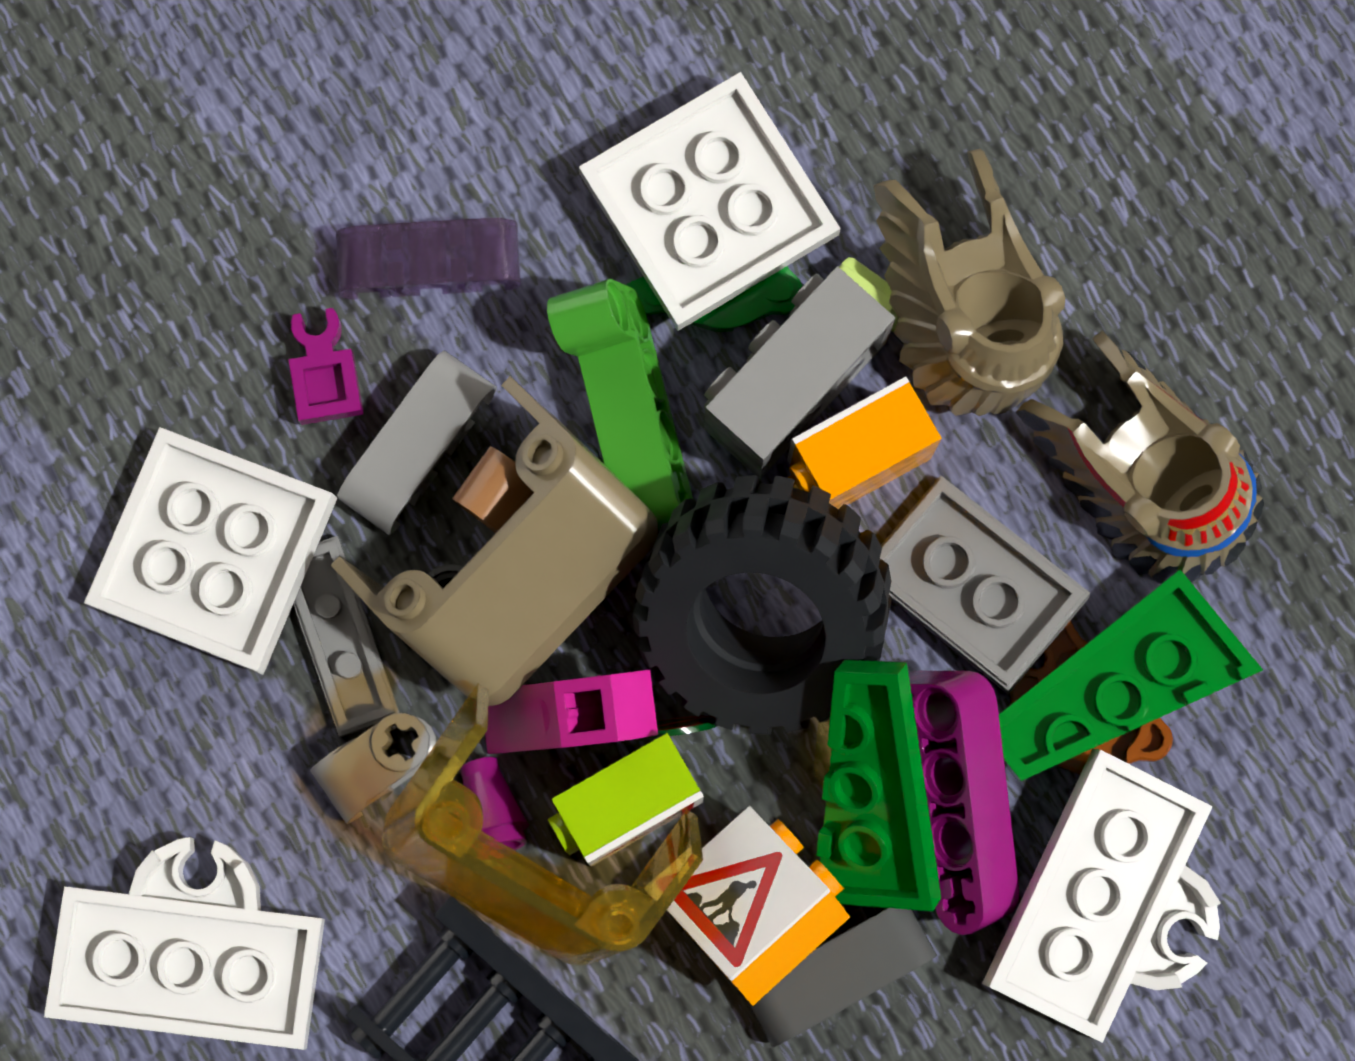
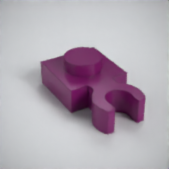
M333 308L325 309L328 324L326 330L320 335L313 336L306 333V325L301 313L293 314L291 319L292 333L300 346L306 349L307 355L288 359L297 416L301 425L364 415L354 353L352 349L339 351L334 349V346L341 337L342 325Z

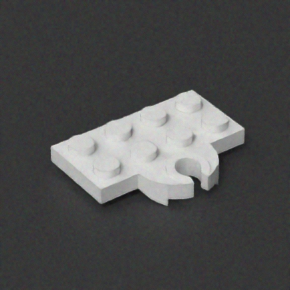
M1092 749L982 984L1102 1043L1130 983L1153 990L1181 988V983L1199 973L1207 963L1198 955L1192 953L1175 955L1167 943V934L1170 927L1180 919H1187L1192 923L1199 935L1218 940L1220 925L1217 905L1221 903L1208 882L1186 866V862L1212 806L1102 750Z
M191 837L177 839L155 851L152 850L136 869L129 894L64 886L44 1017L302 1050L307 1049L325 919L261 911L259 883L249 863L231 847L214 841L211 854L217 864V875L215 880L203 889L197 890L190 887L183 875L185 862L195 852L194 838Z

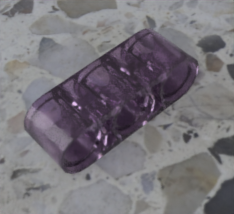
M478 218L361 225L342 228L336 231L335 234L338 296L341 298L355 300L358 299V293L380 292V298L420 296V289L442 288V294L483 292V286L505 284V290H514L521 285L518 223L511 219Z

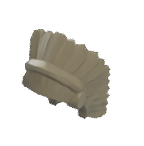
M979 148L967 151L970 171L990 226V233L980 235L977 239H962L944 249L939 222L933 216L927 214L896 179L882 181L873 185L876 201L882 209L876 222L885 239L879 249L890 262L884 277L891 289L889 303L898 316L894 334L904 343L899 362L913 369L914 387L925 391L930 405L948 406L955 416L967 413H974L978 416L987 413L994 415L1003 414L1018 406L1022 400L1027 399L1036 392L1049 377L1063 347V330L1058 316L1065 307L1066 298L1062 286L1054 277L1045 276L1032 257L1011 217L1004 198L1001 196L999 186L993 177V170L985 152Z

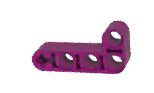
M915 670L908 673L941 891V900L935 908L939 919L950 931L960 935L972 934L1011 914L1019 902V884L997 698L994 688L988 679L977 672Z

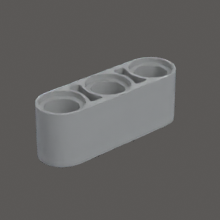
M443 350L429 364L348 474L339 489L337 499L388 535L394 533L401 525L396 521L408 503L415 506L438 473L433 470L446 452L450 455L453 454L475 424L471 417L483 401L486 404L491 402L496 393L497 386Z

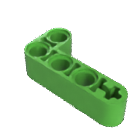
M607 279L551 297L547 302L550 327L560 348L565 353L578 357L604 465L652 510L657 518L659 531L662 524L669 522L672 511L685 499L693 497L648 318L642 301L632 287L613 279Z

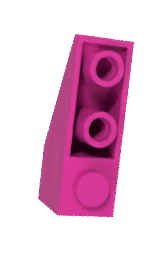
M650 670L522 685L505 702L495 706L482 705L487 754L565 748L619 742L658 735Z

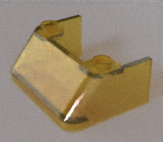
M477 683L386 814L382 831V844L386 854L396 864L565 963L577 966L589 965L638 946L646 939L703 861L698 816L688 810L685 811L632 886L622 884L610 885L600 889L593 896L481 831L483 808L479 798L470 789L453 779L488 730L489 689Z

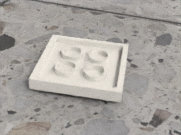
M741 72L579 166L580 176L677 331L839 236L841 229Z
M159 427L84 604L264 675L337 501V497L326 490Z

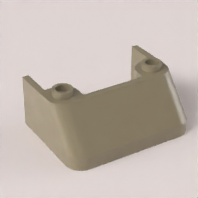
M511 376L501 386L539 422L521 443L515 460L516 470L520 479L534 493L444 588L431 576L419 570L402 572L383 587L340 556L331 564V567L393 633L461 693L484 706H495L508 700L652 549L658 535V522L652 510Z

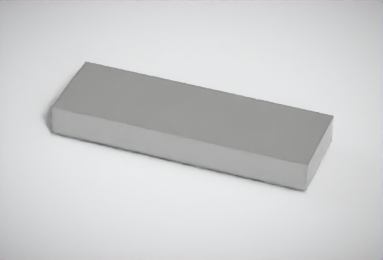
M338 536L319 542L293 604L339 737H344L372 727L383 718L400 713L361 599L331 567V564L339 556L347 561L341 541Z

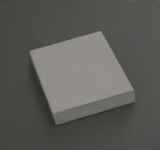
M941 475L881 544L880 560L882 559L889 565L892 580L889 596L892 598L891 601L1007 694L1012 691L1090 598L1089 591Z

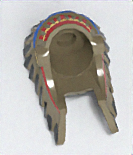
M1101 330L1091 339L1119 374L1120 379L1136 395L1142 405L1138 411L1133 413L1130 419L1119 423L1102 443L1083 421L1071 419L1034 399L1024 402L1016 411V414L1026 425L1034 430L1033 442L1050 456L1048 464L1064 472V487L1078 497L1080 506L1095 518L1097 534L1112 540L1111 550L1114 558L1129 560L1131 567L1138 575L1149 574L1152 579L1160 584L1180 569L1192 583L1200 576L1213 574L1221 566L1226 567L1234 562L1245 549L1246 542L1252 537L1264 507V500L1260 496L1262 485L1259 473L1253 471V464L1249 461L1245 450L1239 449L1240 445L1237 439L1227 428L1219 423L1213 424L1207 419L1198 417L1184 401L1181 402L1164 381L1158 382L1154 375L1130 352L1120 350L1107 334Z

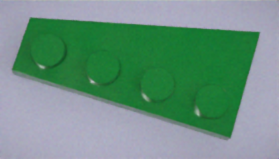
M1180 569L999 714L1004 764L1014 778L1020 782L1263 671V669Z
M844 660L834 674L827 746L831 748L829 771L824 776L822 800L826 801L824 825L818 833L816 856L820 857V862L844 888L836 896L840 904L933 912L941 900V891L907 662Z

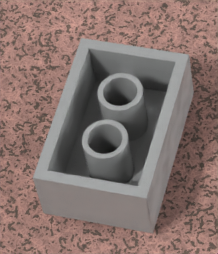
M838 266L825 280L817 273L812 276L792 299L795 307L784 324L780 326L775 320L768 323L749 345L748 349L752 353L742 369L737 373L731 367H728L704 394L708 399L704 405V430L748 470L757 475L759 480L790 448L792 439L806 431L883 348L889 338L895 317Z

